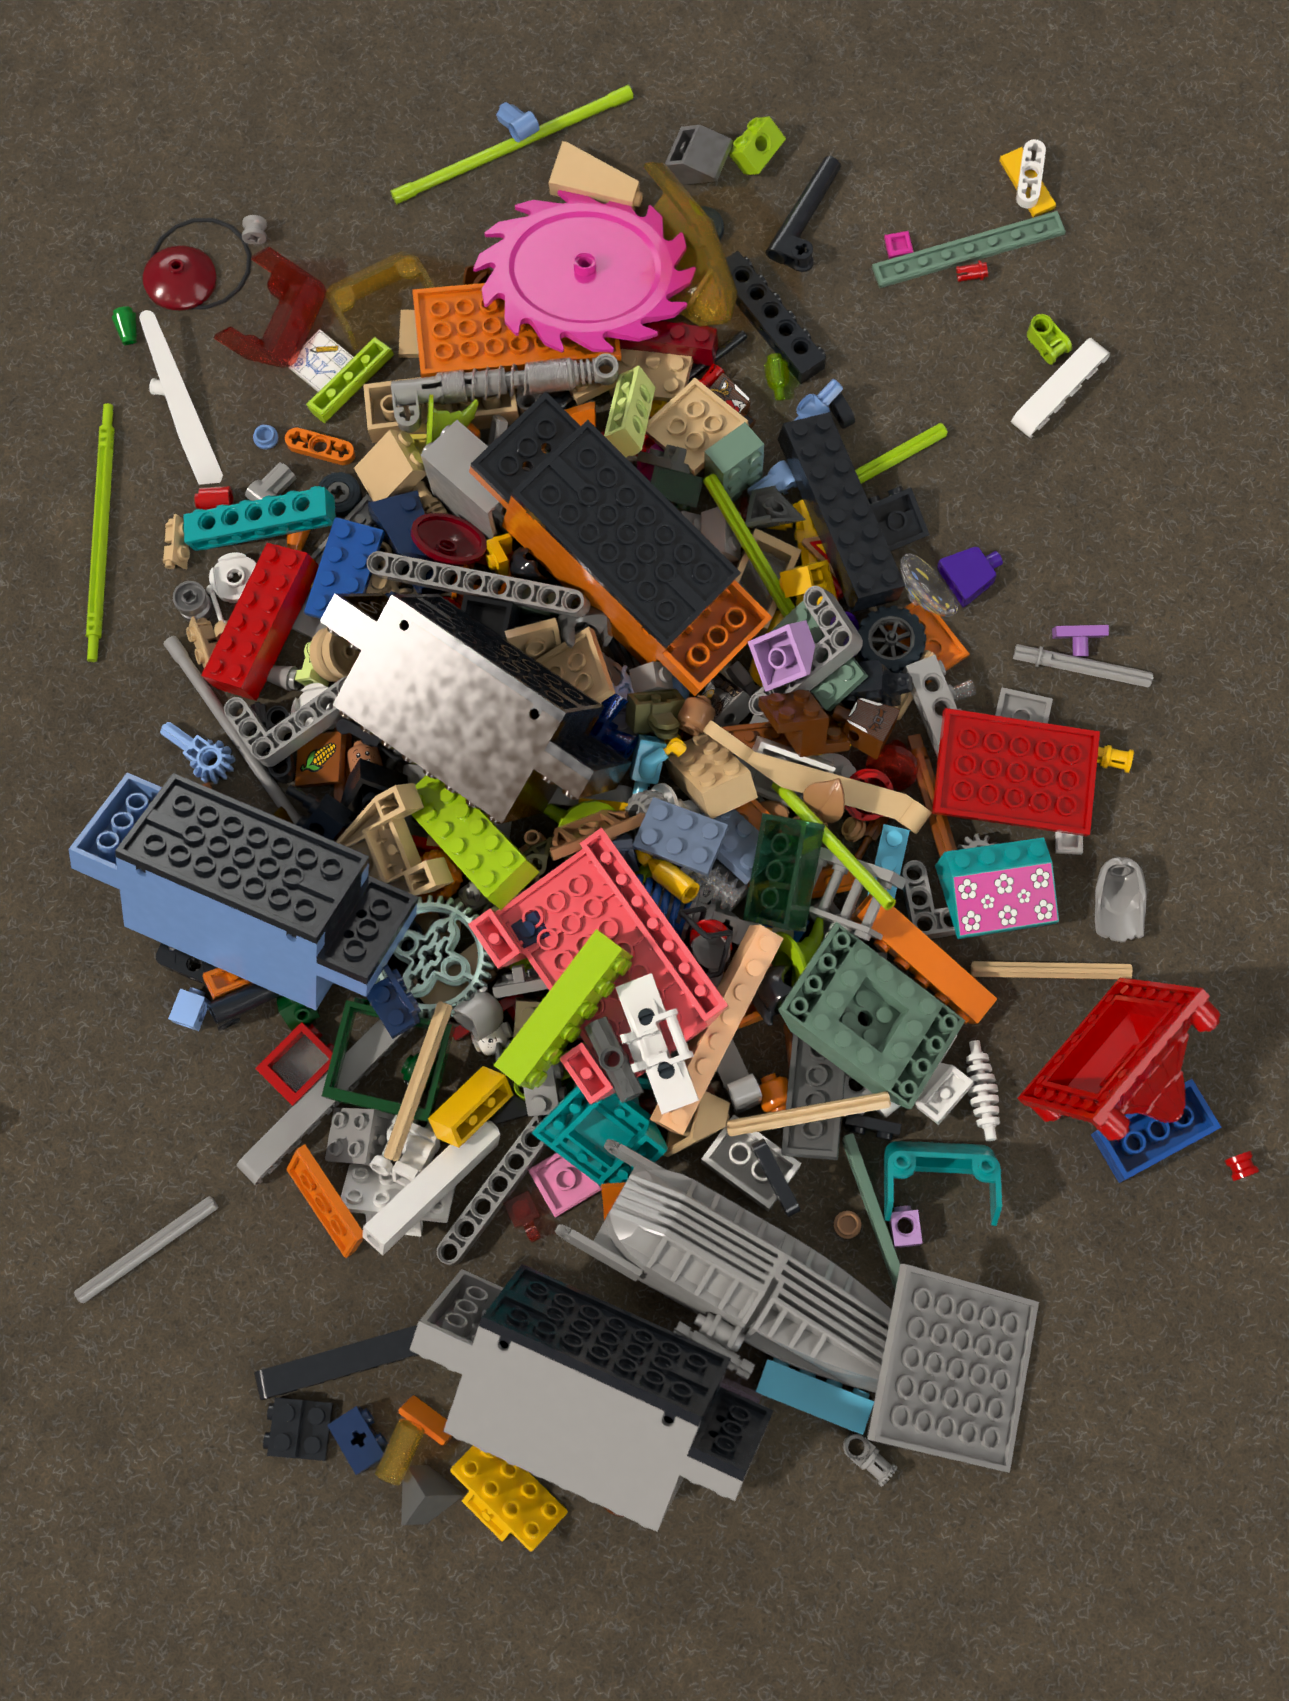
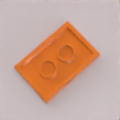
M922 595L904 608L910 610V614L917 615L920 624L924 625V632L926 634L925 650L936 654L937 660L942 661L947 671L968 657L970 653L940 615L935 614L937 611L932 605V611L930 612L922 607L923 605L927 608L931 605L926 597ZM888 625L884 626V628L889 632L892 631L893 626ZM897 627L896 633L898 635L906 633L905 630ZM909 637L901 641H898L910 647Z

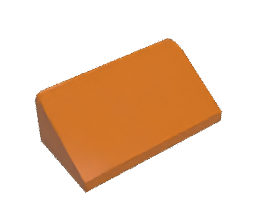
M415 1395L411 1396L398 1410L400 1415L440 1445H447L452 1435L443 1432L447 1419Z

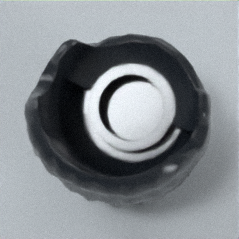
M519 547L514 551L510 560V571L514 578L545 583L550 579L551 574L545 572V568L529 553V548Z

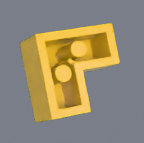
M828 559L779 572L780 588L784 592L785 598L797 597L796 607L803 601L806 590L812 586H819L827 590L837 599ZM823 596L818 599L817 605L821 603Z

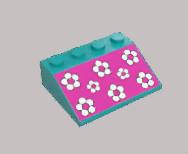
M1044 837L947 851L943 853L935 865L958 939L1057 924L1059 922L1053 865Z

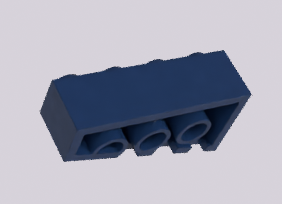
M417 490L368 503L369 516L379 529L384 530V540L390 545L393 554L440 563L422 553L411 537L413 522L425 514ZM409 564L403 567L405 574L409 572ZM433 569L426 573V580L432 578L434 574ZM413 585L418 594H442L446 592Z

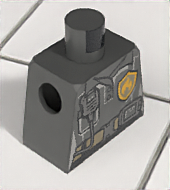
M720 672L709 682L702 693V696L711 700V705L716 711L713 722L721 728L738 725L751 712L749 709L751 696Z

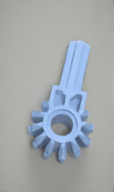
M171 722L163 724L160 731L161 735L184 750L183 755L190 761V766L194 768V775L201 777L204 783H208L211 779L214 784H217L219 776L227 780L226 771L234 772V768L230 764L235 762V757L230 755L232 750L229 746L224 747L222 741L218 740L214 744L212 740L208 739L206 741L199 735H196L193 739ZM212 758H218L214 765L208 766V762Z

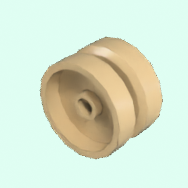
M328 627L319 630L312 638L309 647L310 661L313 669L321 678L329 682H337L349 675L361 651L351 648L348 645V640L342 636L337 637L327 630Z

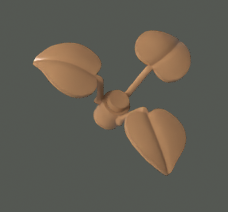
M840 778L815 782L805 789L803 793L804 803L826 827L828 826L827 823L837 822L842 817L845 809V796ZM772 800L759 802L778 821L771 829H776L781 825L793 824L800 820L798 815L794 818H788L789 810L780 802ZM818 837L815 845L820 846L822 841ZM810 861L809 866L805 869V871H809V870H810V868H811V866H812V862H811V861Z

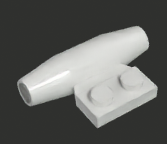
M942 1060L915 1102L917 1108L938 1125L974 1085L973 1081L955 1066L941 1063ZM891 1102V1107L876 1111L887 1118L900 1105Z

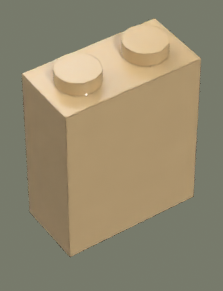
M389 430L354 467L372 501L408 493L427 475L421 454L415 447L412 437L406 431Z

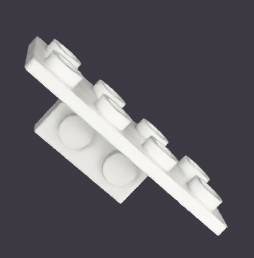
M350 1164L341 1199L350 1212L366 1214L367 1223L405 1186L393 1181L392 1170L388 1176H383L375 1172L370 1166ZM455 1187L405 1235L421 1237L423 1220L447 1223Z

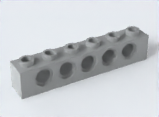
M936 655L905 666L902 672L912 676L911 694L938 758L942 716L935 712V705L941 704L945 708L961 709H957L954 702L956 695L952 685H947L945 680L946 670L941 660H937ZM931 680L935 682L937 691H928L925 687V681Z

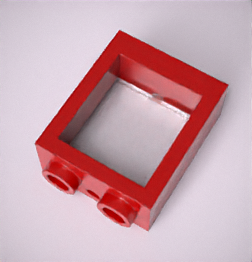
M302 1022L255 1068L292 1106L328 1071L334 1049L333 1044L329 1043L326 1046L320 1040L323 1035L312 1024L307 1027Z

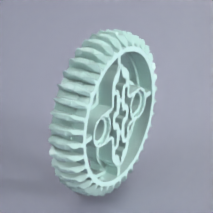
M428 895L427 903H424L422 897L418 896L416 915L438 912L447 914L449 917L435 921L425 936L416 931L407 930L395 949L394 955L399 960L408 964L402 977L407 987L405 992L406 994L411 992L414 998H420L428 995L438 980L453 987L469 982V985L459 995L444 1002L454 1008L462 1001L471 1000L469 996L476 993L478 987L483 988L487 986L482 981L483 978L487 980L492 978V975L486 972L485 969H494V964L487 962V960L491 959L468 925L479 915L476 914L470 917L473 912L470 907L462 912L464 907L462 902H458L453 907V898H449L446 904H444L443 896H438L437 902L434 903L432 895ZM457 920L461 921L470 930L477 945L478 963L474 975H471V966L468 960L454 952L460 939V929L456 924ZM447 930L450 936H444L441 939V937L439 936L440 931L445 933ZM404 941H414V947L410 951L405 952L401 950ZM446 951L448 957L444 959L443 953ZM434 954L437 959L435 961L430 960L428 963L426 956ZM416 958L420 960L418 965L414 961ZM457 964L461 966L462 969L459 975H448V970L452 965ZM384 970L379 975L375 984L387 977ZM421 977V979L424 981L423 984H417L415 986L412 982L413 979H419ZM418 1003L422 1011L418 1013L419 1017L425 1018L426 1013H428V1017L431 1020L437 1004Z

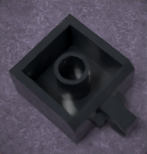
M878 660L858 662L868 677L844 698L841 703L850 710L853 709L860 698L891 707L900 706L901 694L912 692V676L908 673H892Z

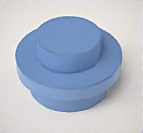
M269 425L258 426L253 434L254 443L261 449L274 447L278 442L276 429Z

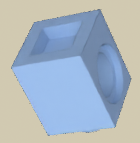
M191 987L189 991L180 989L168 1019L178 1025L199 1031L208 1009V1003L211 1001L204 997L205 992Z

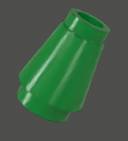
M128 306L114 309L112 320L122 340V344L126 346L137 343L136 313Z

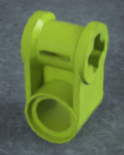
M1038 314L1033 317L1027 331V338L1045 361L1052 365L1056 362L1057 357L1064 352L1069 353L1072 350V343L1048 315ZM1035 328H1041L1044 332H1039Z

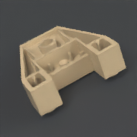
M414 783L395 785L376 795L336 841L369 856L368 876L415 896L435 892L454 882L444 857L421 861L404 818L424 808Z

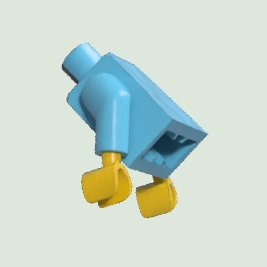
M637 734L630 768V777L632 780H635L633 794L649 790L650 784H658L662 763L669 758L668 755L671 752L679 757L686 751V744L681 740L679 734L673 739H660L655 736Z

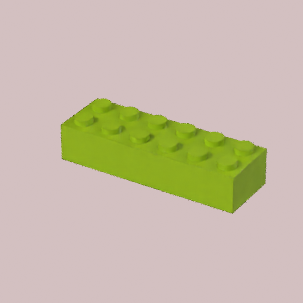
M425 775L415 785L424 808L411 815L480 892L502 910L540 872L481 809L468 805L465 801L466 798L459 793L454 794L444 787L445 784L439 779H433Z
M596 929L494 1066L519 1086L531 1090L535 1087L539 1088L547 1079L548 1074L546 1072L552 1064L556 1065L560 1062L559 1058L565 1054L563 1050L569 1042L573 1043L579 1037L582 1031L580 1027L585 1020L589 1021L598 1011L597 1004L603 997L607 998L615 988L613 983L619 975H625L632 965L631 959L634 956Z

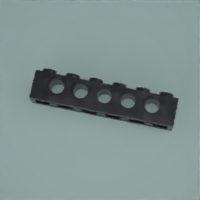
M736 251L714 266L715 280L800 384L825 369L826 354L824 350L813 343L808 330L799 326L794 313L791 310H786L782 305L779 295L776 292L772 293L768 288L765 278L754 271L751 261L746 256L743 257L739 251ZM743 279L746 280V282H739L738 280ZM754 297H759V298H761V299H760V300H754V299H752V298H754ZM768 315H774V316H776V317H774V318H768L767 316H768ZM782 333H789V334H791V335H789V336H783V335H781V334H782ZM801 350V351H804L805 353H804V354H798V353H796V351Z

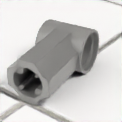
M279 462L262 480H256L250 484L246 490L245 497L254 501L263 499V497L268 495L280 496L297 478L290 468L284 463Z

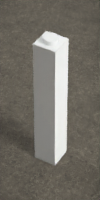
M486 1121L460 1148L450 1144L363 1226V1238L381 1255H384L498 1146L500 1133L497 1126L491 1121Z

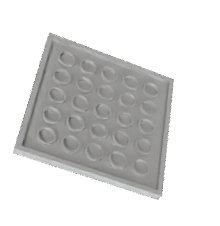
M900 1264L867 1440L1010 1473L1039 1302L911 1265Z

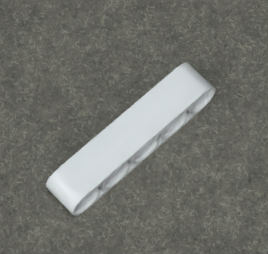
M1092 338L1087 339L1018 410L1011 423L1029 438H1032V434L1037 429L1040 430L1050 420L1048 417L1053 412L1056 413L1066 403L1065 400L1069 395L1072 397L1082 387L1081 383L1085 379L1088 380L1098 370L1099 364L1106 362L1110 352Z

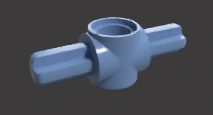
M832 379L817 396L815 394L805 396L797 406L796 413L799 416L795 420L830 412L828 405L843 390L842 385L837 380Z

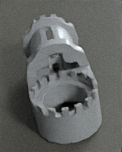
M851 1434L845 1438L843 1442L845 1455L862 1470L866 1469L879 1480L878 1484L881 1487L890 1479L888 1476L892 1477V1474L895 1473L898 1467L886 1461L879 1454V1449L864 1436ZM855 1438L860 1439L864 1445L863 1452L857 1456L852 1455L848 1450L849 1442ZM874 1462L883 1469V1472L874 1465Z

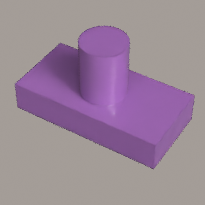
M1109 625L1056 626L1052 628L1053 639L1072 638L1073 656L1076 657L1089 656L1088 638H1105L1109 635Z

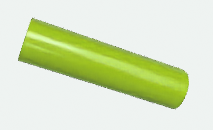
M374 337L306 404L311 413L320 421L326 423L363 384L394 356L392 349Z

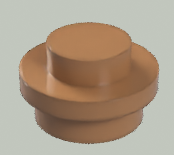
M853 816L846 819L841 829L845 839L849 842H856L861 839L866 832V822Z
M852 1211L840 1212L834 1220V1230L844 1239L854 1238L861 1230V1220Z

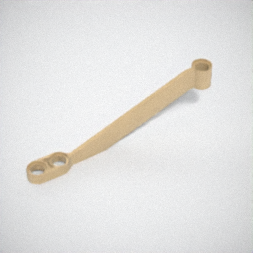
M711 720L703 730L708 736L782 788L804 793L805 789L812 783L840 778L844 790L845 805L894 818L915 834L919 832L932 813L907 794L755 752Z

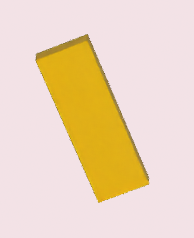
M1022 147L1000 156L999 160L1016 190L1018 188L1023 153ZM1034 170L1024 172L1028 178L1038 176ZM1043 181L1041 182L1037 204L1032 208H1028L1033 218L1056 207V203ZM1031 187L1026 189V198L1031 197Z

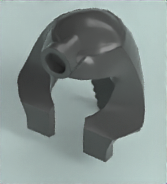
M580 605L572 606L571 608L576 609ZM590 606L589 612L582 617L563 614L558 616L557 624L561 644L565 642L570 648H573L575 644V635L588 626L595 631L596 636L600 634L603 646L607 647L613 638L609 618L593 606Z

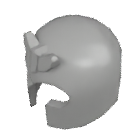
M487 986L469 996L471 1000L462 1001L452 1009L455 1011L452 1014L454 1019L470 1031L477 1041L495 1032L502 1024L504 1018L503 1009L498 1000L486 992Z

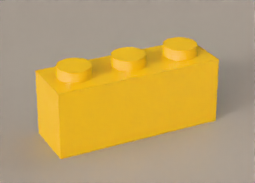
M482 1066L428 1118L436 1138L460 1148L513 1096L506 1075Z

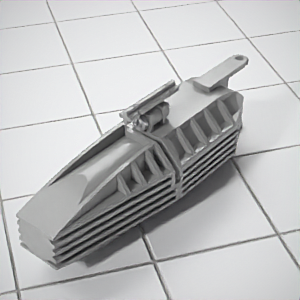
M611 1139L605 1142L604 1148L609 1153L631 1165L634 1169L593 1241L568 1226L566 1227L561 1224L555 1230L559 1237L635 1282L639 1280L696 1313L698 1316L694 1324L700 1327L698 1331H690L691 1327L679 1321L674 1333L731 1358L727 1369L730 1371L736 1370L735 1374L745 1380H748L755 1365L744 1358L740 1360V1356L734 1353L738 1351L743 1341L802 1370L851 1387L876 1393L892 1311L884 1302L820 1253L694 1179L683 1174L668 1171L619 1142Z

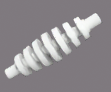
M974 1040L969 1042L971 1054L966 1057V1063L973 1064L967 1067V1075H973L969 1078L974 1083L973 1087L968 1090V1096L974 1097L970 1099L971 1106L979 1107L973 1110L975 1117H982V1119L976 1121L977 1126L984 1129L986 1141H994L997 1139L995 1127L1000 1124V1118L993 1117L999 1114V1106L991 1105L999 1102V1096L992 1095L998 1092V1086L991 1084L996 1079L994 1074L989 1073L992 1071L991 1064L985 1063L989 1061L988 1054L982 1052L980 1041Z

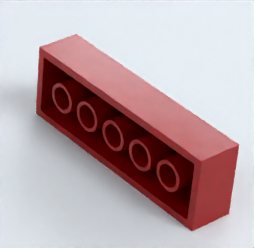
M266 543L201 674L213 687L257 701L270 670L279 656L311 590L310 586L315 579L319 565L308 553Z

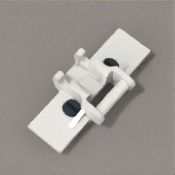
M653 974L645 975L615 987L631 1032L620 1035L622 1044L627 1043L634 1060V1064H631L633 1073L646 1070L661 1114L699 1101L685 1064L686 1059L694 1057L693 1051H689L676 1016L678 1014L677 1008L666 1011ZM663 1020L667 1021L679 1056L671 1058L659 1025Z

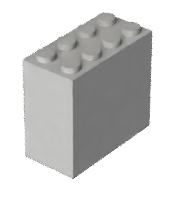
M456 420L452 425L446 426L434 442H430L424 447L421 454L422 462L433 497L438 498L451 514L476 526L483 533L487 541L495 536L509 533L502 526L507 509L469 473L471 463L488 446Z

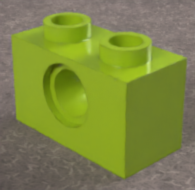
M770 116L756 117L748 123L747 130L743 135L734 141V146L730 150L729 156L745 175L759 174L786 138Z

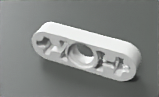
M1039 140L1028 141L1022 153L1016 201L1023 208L1034 207L1040 195L1046 147ZM1032 150H1036L1035 161H1031ZM1034 170L1038 176L1028 178L1024 172ZM1027 187H1031L1030 198H1026Z

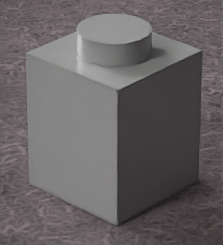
M653 661L629 670L634 693L673 689L672 673L661 662Z

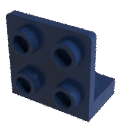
M386 965L382 968L387 977L373 985L367 995V999L391 1038L394 1039L420 1023L418 1013L422 1011L412 993L405 994L404 991L407 990V987L397 969L391 971L389 966Z

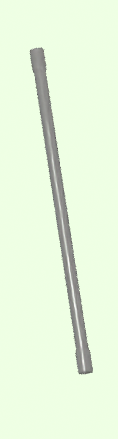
M177 636L167 638L163 644L172 658L180 665L278 808L282 806L293 823L296 824L300 819L299 814L267 768L249 751L226 717L224 706L206 680L201 676Z

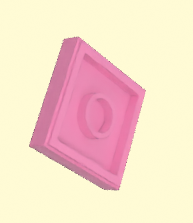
M558 1153L528 1169L555 1218L601 1191L600 1185Z

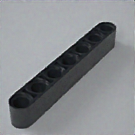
M417 1325L256 1371L254 1375L260 1401L270 1399L272 1396L291 1393L300 1388L322 1384L324 1381L350 1376L352 1373L359 1371L364 1372L374 1369L383 1364L388 1365L402 1361L407 1357L419 1356V1354L410 1351Z

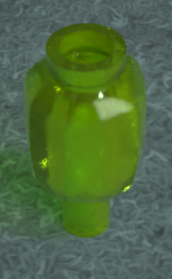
M770 354L767 356V362L764 365L766 382L769 388L774 391L775 400H784V389L789 383L788 364L782 359L781 354Z

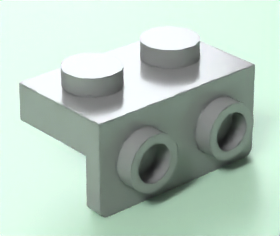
M562 1062L556 1065L552 1064L546 1072L548 1074L547 1079L539 1088L535 1087L531 1090L523 1087L528 1116L548 1115L568 1095L567 1088L562 1087L561 1078L564 1075Z

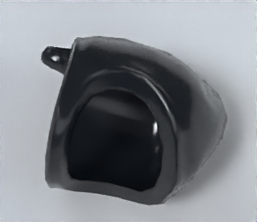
M778 965L769 967L752 999L755 1008L768 1026L774 1024L773 1016L780 1014L778 1009L793 988L791 966Z

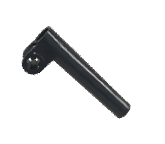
M826 156L766 249L765 253L769 259L799 272H807L813 267V246L809 241L799 237L841 168V164L836 158Z
M252 983L208 1003L207 1008L217 1024L218 1031H221L238 1023L243 1013L281 995Z

